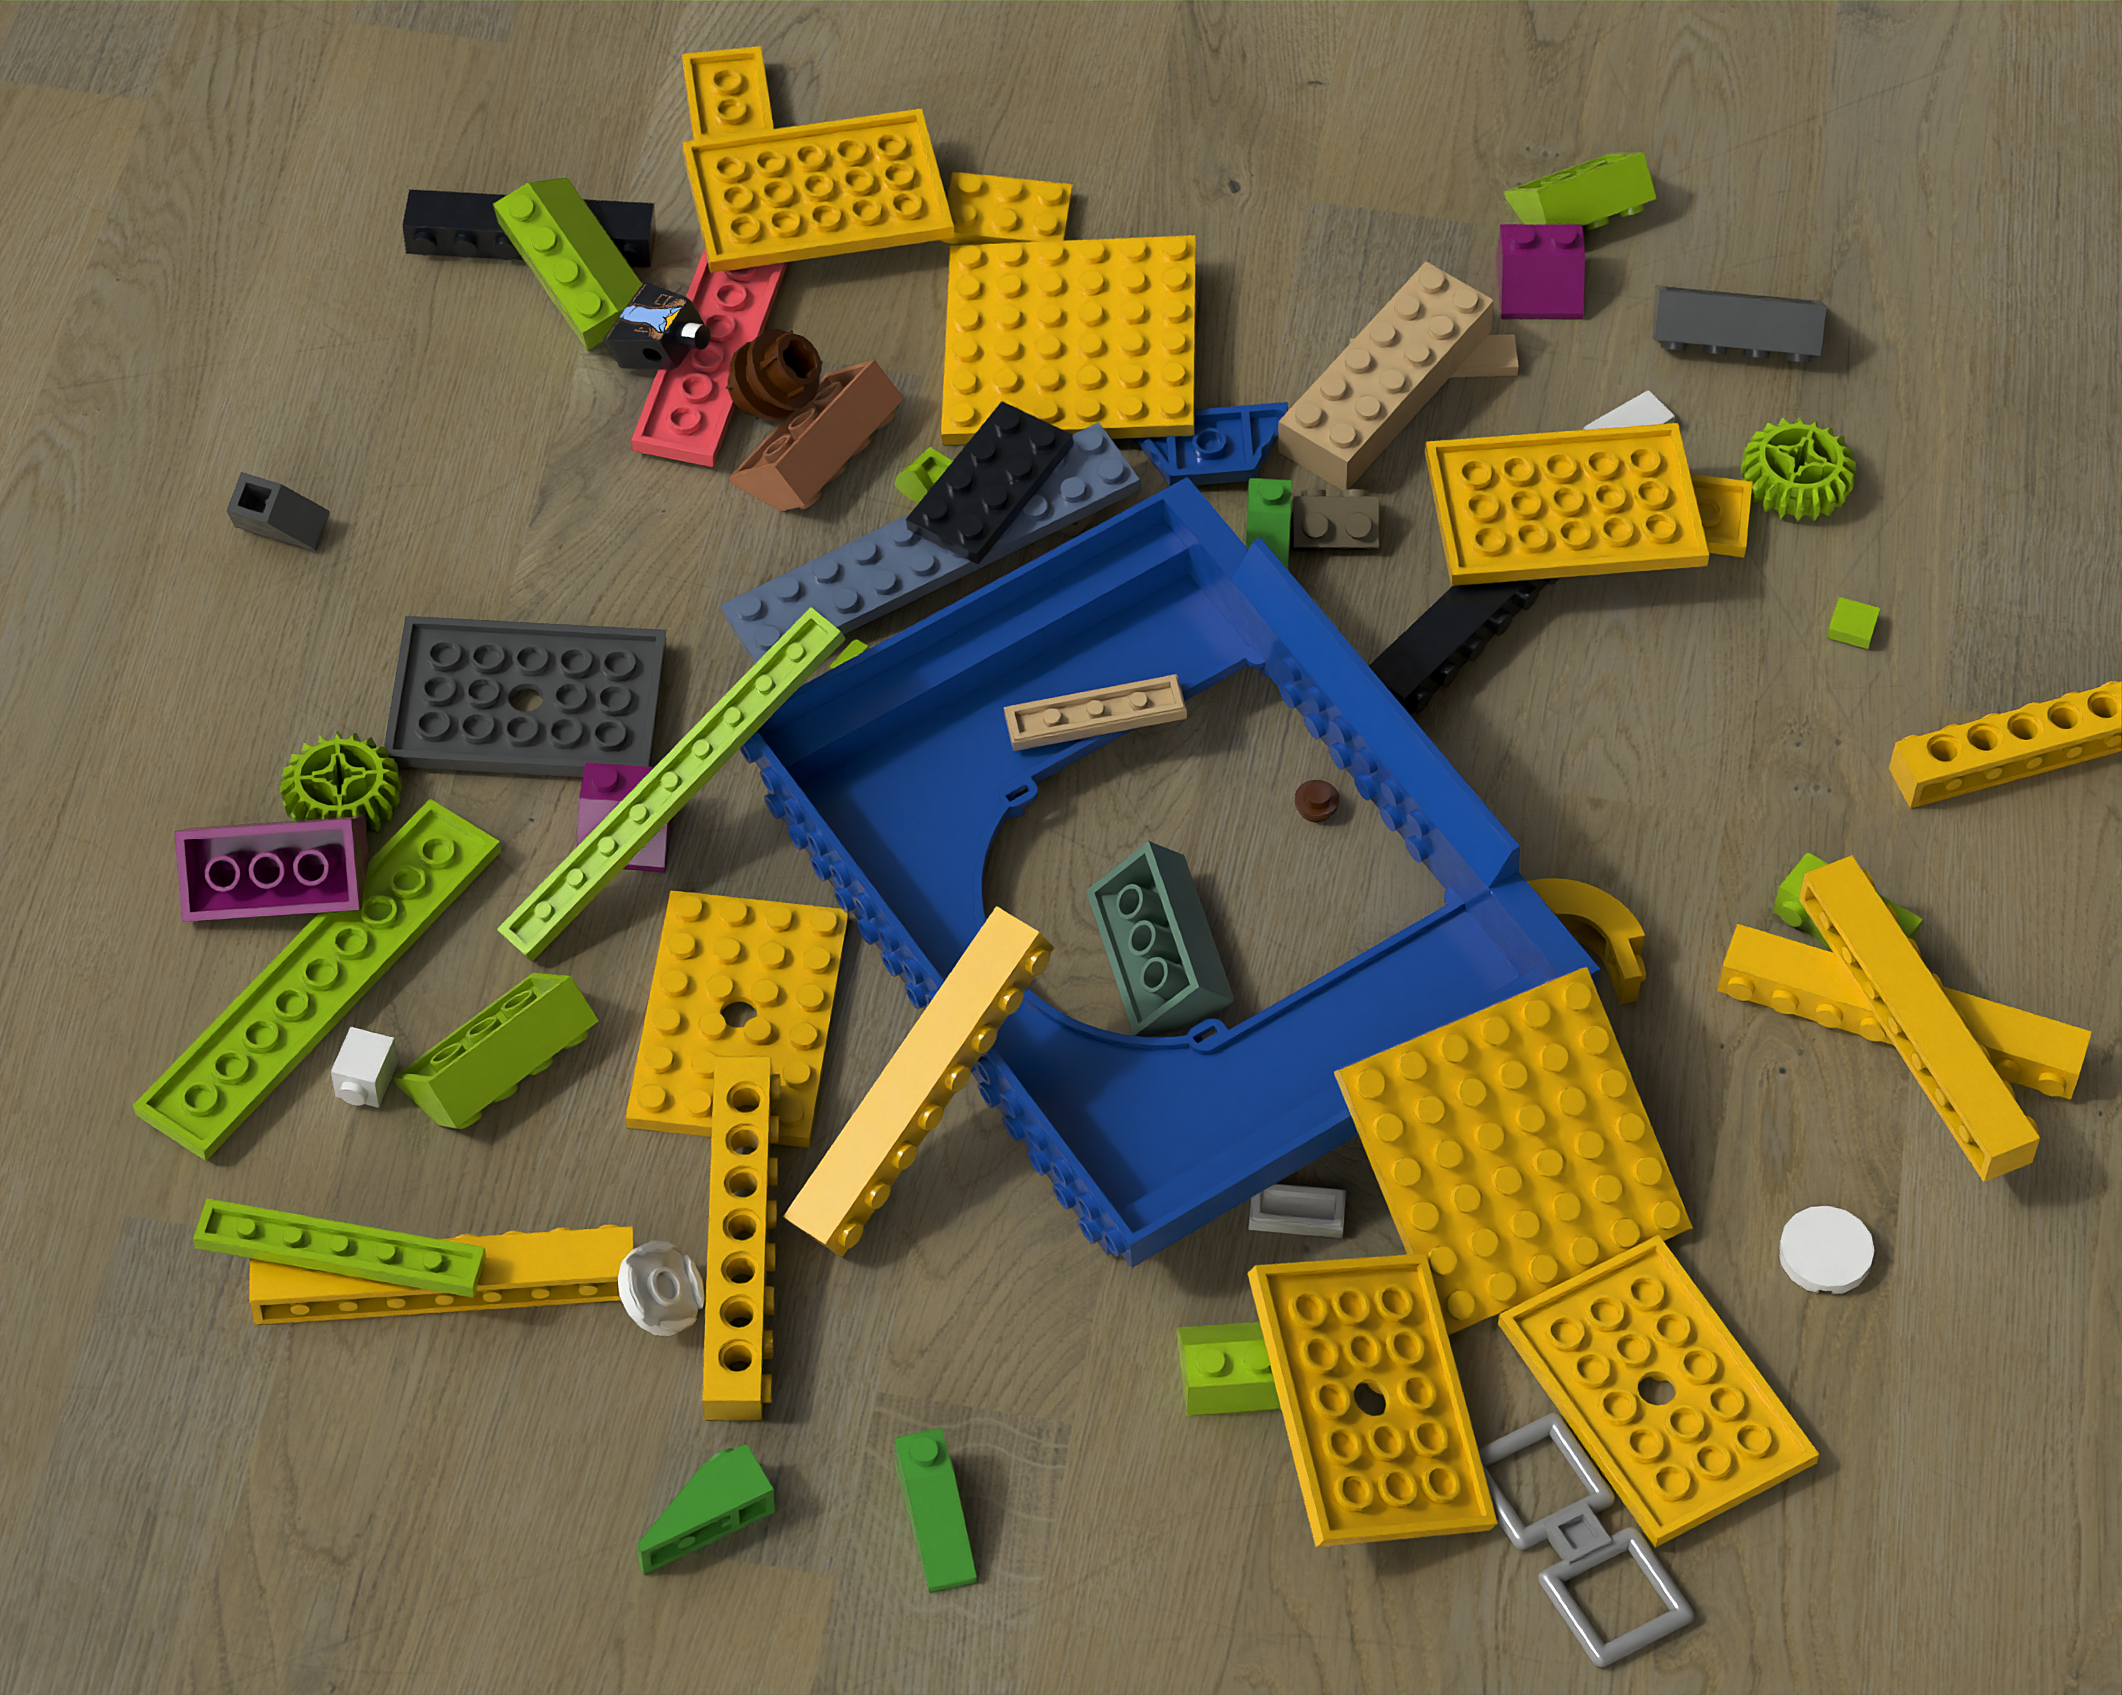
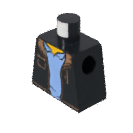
M644 282L603 340L620 368L673 370L679 367L691 348L704 350L710 342L711 334L691 300L680 294Z

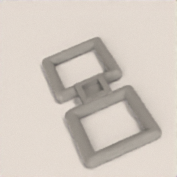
M1550 1413L1478 1449L1496 1519L1517 1549L1525 1550L1548 1539L1562 1561L1550 1566L1539 1574V1583L1595 1666L1600 1668L1606 1667L1693 1621L1694 1610L1639 1530L1634 1527H1628L1609 1537L1596 1518L1595 1514L1613 1505L1615 1500L1614 1494L1558 1414ZM1550 1435L1590 1495L1525 1527L1485 1467ZM1629 1550L1670 1611L1604 1645L1563 1582Z

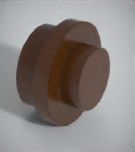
M1307 781L1300 785L1295 793V806L1304 819L1315 823L1328 820L1337 811L1339 794L1336 788L1326 781Z

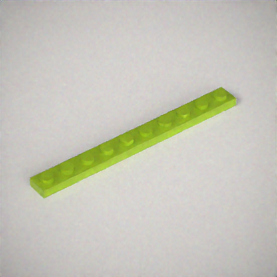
M810 607L497 928L501 935L528 960L533 962L846 640L842 632L815 609Z

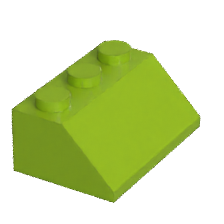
M1644 152L1608 153L1504 191L1506 200L1524 224L1585 225L1586 230L1608 224V216L1619 212L1621 217L1642 212L1645 210L1644 203L1657 199Z
M1260 1322L1177 1327L1186 1416L1281 1409Z

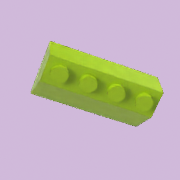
M568 177L528 182L493 204L498 223L585 349L589 351L604 341V337L642 286V283Z
M533 972L394 1075L392 1079L438 1126L464 1129L478 1121L482 1117L481 1110L491 1102L502 1101L515 1093L518 1089L516 1083L528 1074L536 1075L547 1069L553 1063L552 1056L560 1050L572 1048L584 1041L589 1035L587 1030L599 1022L572 976Z

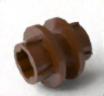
M780 329L766 330L753 341L745 343L734 352L729 365L730 374L726 389H728L733 402L744 413L755 416L757 420L760 418L768 421L782 420L796 409L806 406L815 398L819 387V376L823 361H821L818 351L813 344L805 337L794 334L793 330L789 332Z

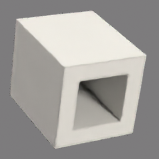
M350 1027L331 1070L335 1097L341 1098L352 1105L360 1106L366 1104L380 1107L398 1065L393 1037Z

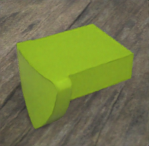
M929 447L912 464L906 466L896 476L895 487L906 497L918 504L953 460Z

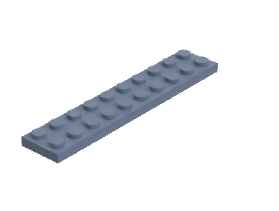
M1098 422L1073 434L1074 446L979 565L907 530L906 518L909 516L908 514L721 604L722 614L755 665L810 607L815 609L844 635L1140 491V479Z

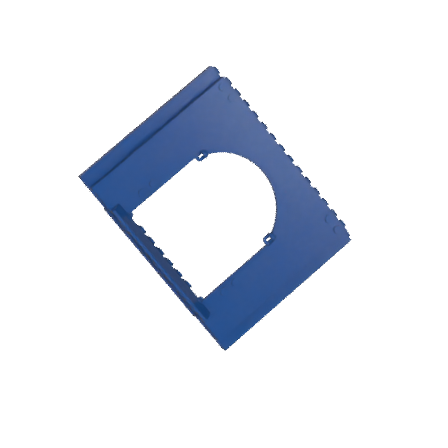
M1188 477L803 684L739 749L749 764L755 762L761 769L760 776L768 790L764 800L772 816L775 819L782 817L786 822L789 837L798 850L805 848L809 853L811 865L818 878L822 882L829 880L835 888L833 890L834 896L841 909L845 913L852 911L858 919L857 926L862 937L869 945L875 943L882 952L881 959L887 971L893 977L897 975L901 977L906 984V994L916 1009L923 1007L925 1010L986 922L983 909V880L986 864L992 846L1009 817L1018 818L1025 814L1024 807L1034 802L1038 796L1036 783L1134 730L1129 729L1013 752L1004 716V707L1174 674L1178 676L1183 698L1186 701L1247 666L1259 669L1265 677H1270L1279 687L1280 695L1285 704L1290 709L1296 708L1302 715L1309 733L1315 739L1321 738L1326 744L1336 766L1341 770L1346 769L1354 778L1355 786L1360 795L1367 801L1371 799L1379 808L1381 818L1388 829L1393 832L1398 831L1405 840L1406 847L1412 858L1418 863L1423 862L1445 888V906L1230 1030L1218 1019H1207L1191 1028L1187 1036L1142 1037L1124 1035L1079 1022L1059 1012L1038 998L1028 988L1025 990L1021 1005L1013 1014L1008 1015L997 1031V1038L993 1046L980 1056L971 1069V1073L979 1082L978 1090L985 1103L990 1108L996 1106L1004 1116L1002 1118L1003 1124L1010 1137L1015 1142L1022 1140L1028 1148L1027 1154L1036 1172L1041 1176L1047 1174L1054 1183L1053 1191L1063 1208L1066 1210L1072 1208L1080 1218L1078 1224L1085 1238L1091 1244L1097 1242L1107 1256L1111 1253L1115 1256L1122 1254L1131 1268L1359 1135L1334 1071L1577 969L1588 968L1597 992L1600 978V968L1519 873L1520 845L1265 542L1259 538L1253 541L1248 549ZM1024 789L1028 790V792L1015 798V794ZM1213 1029L1216 1031L1215 1034L1202 1041V1035Z

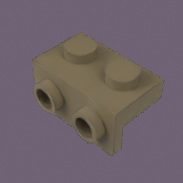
M1305 489L1301 490V496H1293L1291 501L1292 549L1378 550L1379 497L1369 496L1368 490L1349 489L1343 491V496H1326V490Z

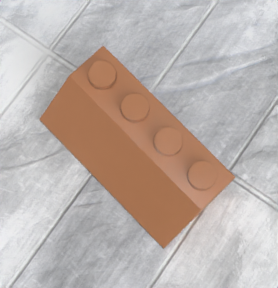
M875 360L827 372L819 381L815 398L806 406L796 409L783 419L728 479L733 485L780 511L798 507L801 510L807 509L821 497L819 490L826 483L835 480L845 471L846 466L844 463L851 456L857 455L870 444L871 440L868 437L876 429L884 427L894 418L895 413L893 410L904 398Z

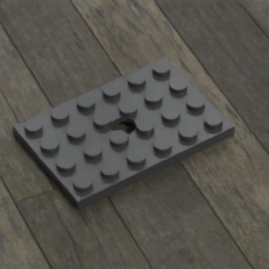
M405 616L384 743L386 750L389 752V758H394L398 767L572 777H583L585 762L651 767L667 642L666 630ZM522 689L538 691L540 698L543 700L538 708L527 712L516 710L510 705L509 701L516 698Z

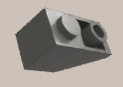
M243 472L240 473L226 510L236 528L315 552L330 514L326 508L282 484Z

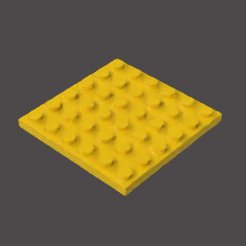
M1196 235L950 245L941 422L942 444H967L1001 401L1072 435L1099 422L1111 439L1195 436Z
M1587 967L1577 969L1334 1071L1407 1255L1424 1253L1427 1255L1448 1335L1519 1305L1657 1235L1665 1241L1693 1228Z

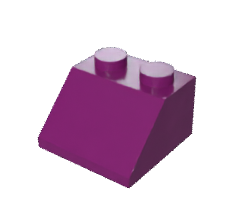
M1500 224L1496 267L1501 319H1583L1585 250L1582 225Z
M585 762L579 795L576 847L654 767ZM674 817L623 869L665 873Z

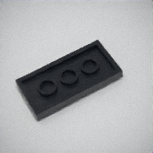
M1001 401L906 518L907 530L979 565L1074 446L1073 435Z

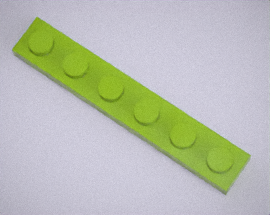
M206 1198L193 1236L196 1249L472 1298L475 1296L486 1260L485 1247L208 1198Z

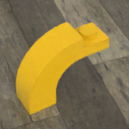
M1558 878L1527 881L1576 941L1592 949L1601 958L1619 1003L1625 1004L1637 1001L1641 982L1646 980L1645 966L1641 958L1645 933L1630 910L1607 892L1579 881Z

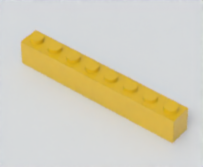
M1852 855L1805 873L1799 901L1982 1181H1989L2031 1164L2040 1141V1133L2035 1121L2030 1116H2025L2016 1102L2011 1085L2006 1080H2001L1992 1066L1991 1057L1987 1049L1982 1044H1977L1968 1030L1965 1016L1958 1008L1954 1009L1944 994V987L1940 978L1935 973H1930L1921 959L1920 950L1916 942L1906 937L1898 925L1894 909L1889 904H1884L1876 892L1870 873L1865 869L1862 870Z
M995 907L783 1216L786 1220L841 1258H843L848 1249L858 1243L863 1234L864 1225L873 1212L886 1202L890 1194V1188L901 1171L907 1169L913 1163L917 1155V1148L927 1133L939 1125L943 1118L945 1107L954 1094L962 1090L967 1084L971 1069L980 1056L993 1046L997 1038V1031L1008 1015L1013 1014L1019 1008L1024 992L1034 977L1040 975L1047 967L1054 947L1039 931L1001 908Z
M1737 923L1722 966L1717 988L1718 992L1728 994L1740 1001L1748 1000L1773 1008L1782 1014H1793L1813 1020L1824 1027L1839 1028L1852 1032L1870 1041H1881L1894 1045L1833 952ZM1944 987V994L1954 1009L1958 1008L1965 1016L1968 1030L1977 1044H1982L1987 1049L1991 1057L1992 1066L2001 1080L2037 1089L2048 1096H2059L2071 1100L2092 1031Z
M608 1224L596 1229L581 1230L562 1227L553 1229L550 1232L525 1233L522 1231H509L503 1235L490 1236L462 1234L455 1238L441 1239L485 1247L486 1260L474 1298L250 1258V1307L254 1324L264 1325L621 1301L618 1275L621 1262L631 1250L635 1249L633 1226L621 1227Z

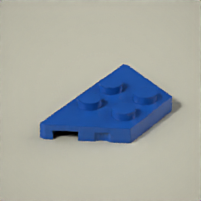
M1288 402L1195 409L1194 436L1134 438V440L1169 486L1186 477L1194 485L1249 481V478H1257L1278 439V421L1288 412Z

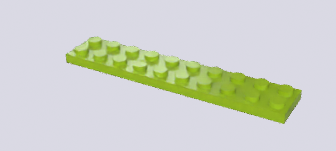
M429 799L368 862L361 909L319 912L133 1104L135 1115L207 1161L501 852L500 841L434 800Z

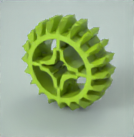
M1800 416L1794 424H1790L1782 418L1777 426L1767 423L1762 432L1755 431L1751 442H1748L1747 447L1744 449L1741 477L1744 478L1743 481L1752 482V503L1763 502L1765 512L1775 509L1778 511L1780 519L1786 514L1794 515L1797 523L1803 515H1807L1815 522L1820 513L1830 516L1835 507L1842 508L1846 498L1852 492L1857 470L1856 462L1853 460V448L1846 447L1845 436L1833 437L1832 426L1824 430L1820 429L1817 419L1811 425L1803 424Z
M337 731L334 739L328 741L319 735L317 745L311 746L303 743L302 754H291L290 766L283 767L280 795L281 799H283L284 811L288 817H291L292 821L365 816L366 830L369 829L379 833L380 821L391 822L392 809H397L400 802L399 794L401 793L402 784L401 777L398 776V765L394 758H389V752L385 746L377 747L372 737L361 742L356 732L349 739H343ZM343 781V785H341L342 793L338 794V791H340V782Z

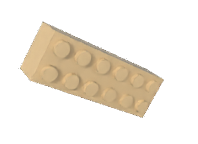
M1425 262L1278 421V452L1343 491L1349 490L1452 376L1462 362L1492 331L1494 300L1432 264Z

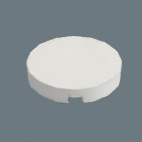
M1831 1206L1809 1207L1794 1214L1784 1226L1779 1245L1781 1266L1792 1281L1808 1291L1819 1293V1290L1832 1291L1831 1294H1843L1859 1286L1869 1274L1875 1251L1872 1235L1863 1222L1848 1211Z
M656 1240L631 1250L621 1262L618 1275L619 1294L627 1313L639 1327L654 1335L671 1336L692 1326L698 1319L696 1318L698 1310L703 1308L705 1299L703 1280L695 1263L687 1254L682 1256L678 1251L674 1250L677 1246L670 1242Z

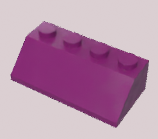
M365 816L195 827L174 831L182 922L360 910L362 907L369 862Z

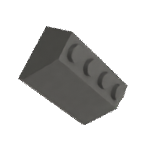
M1656 285L1652 338L1654 340H1661V348L1686 350V343L1703 344L1702 352L1727 354L1728 347L1744 348L1743 356L1768 358L1769 351L1786 352L1785 360L1810 362L1811 355L1821 356L1827 306L1815 300Z

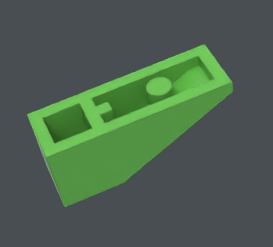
M1249 478L1245 546L1249 549L1253 541L1261 538L1288 570L1292 480Z
M942 1427L895 1437V1468L929 1593L976 1583L977 1576L955 1474Z
M747 1443L736 1449L727 1448L712 1456L708 1462L704 1463L638 1542L639 1568L643 1575L775 1513L774 1489Z

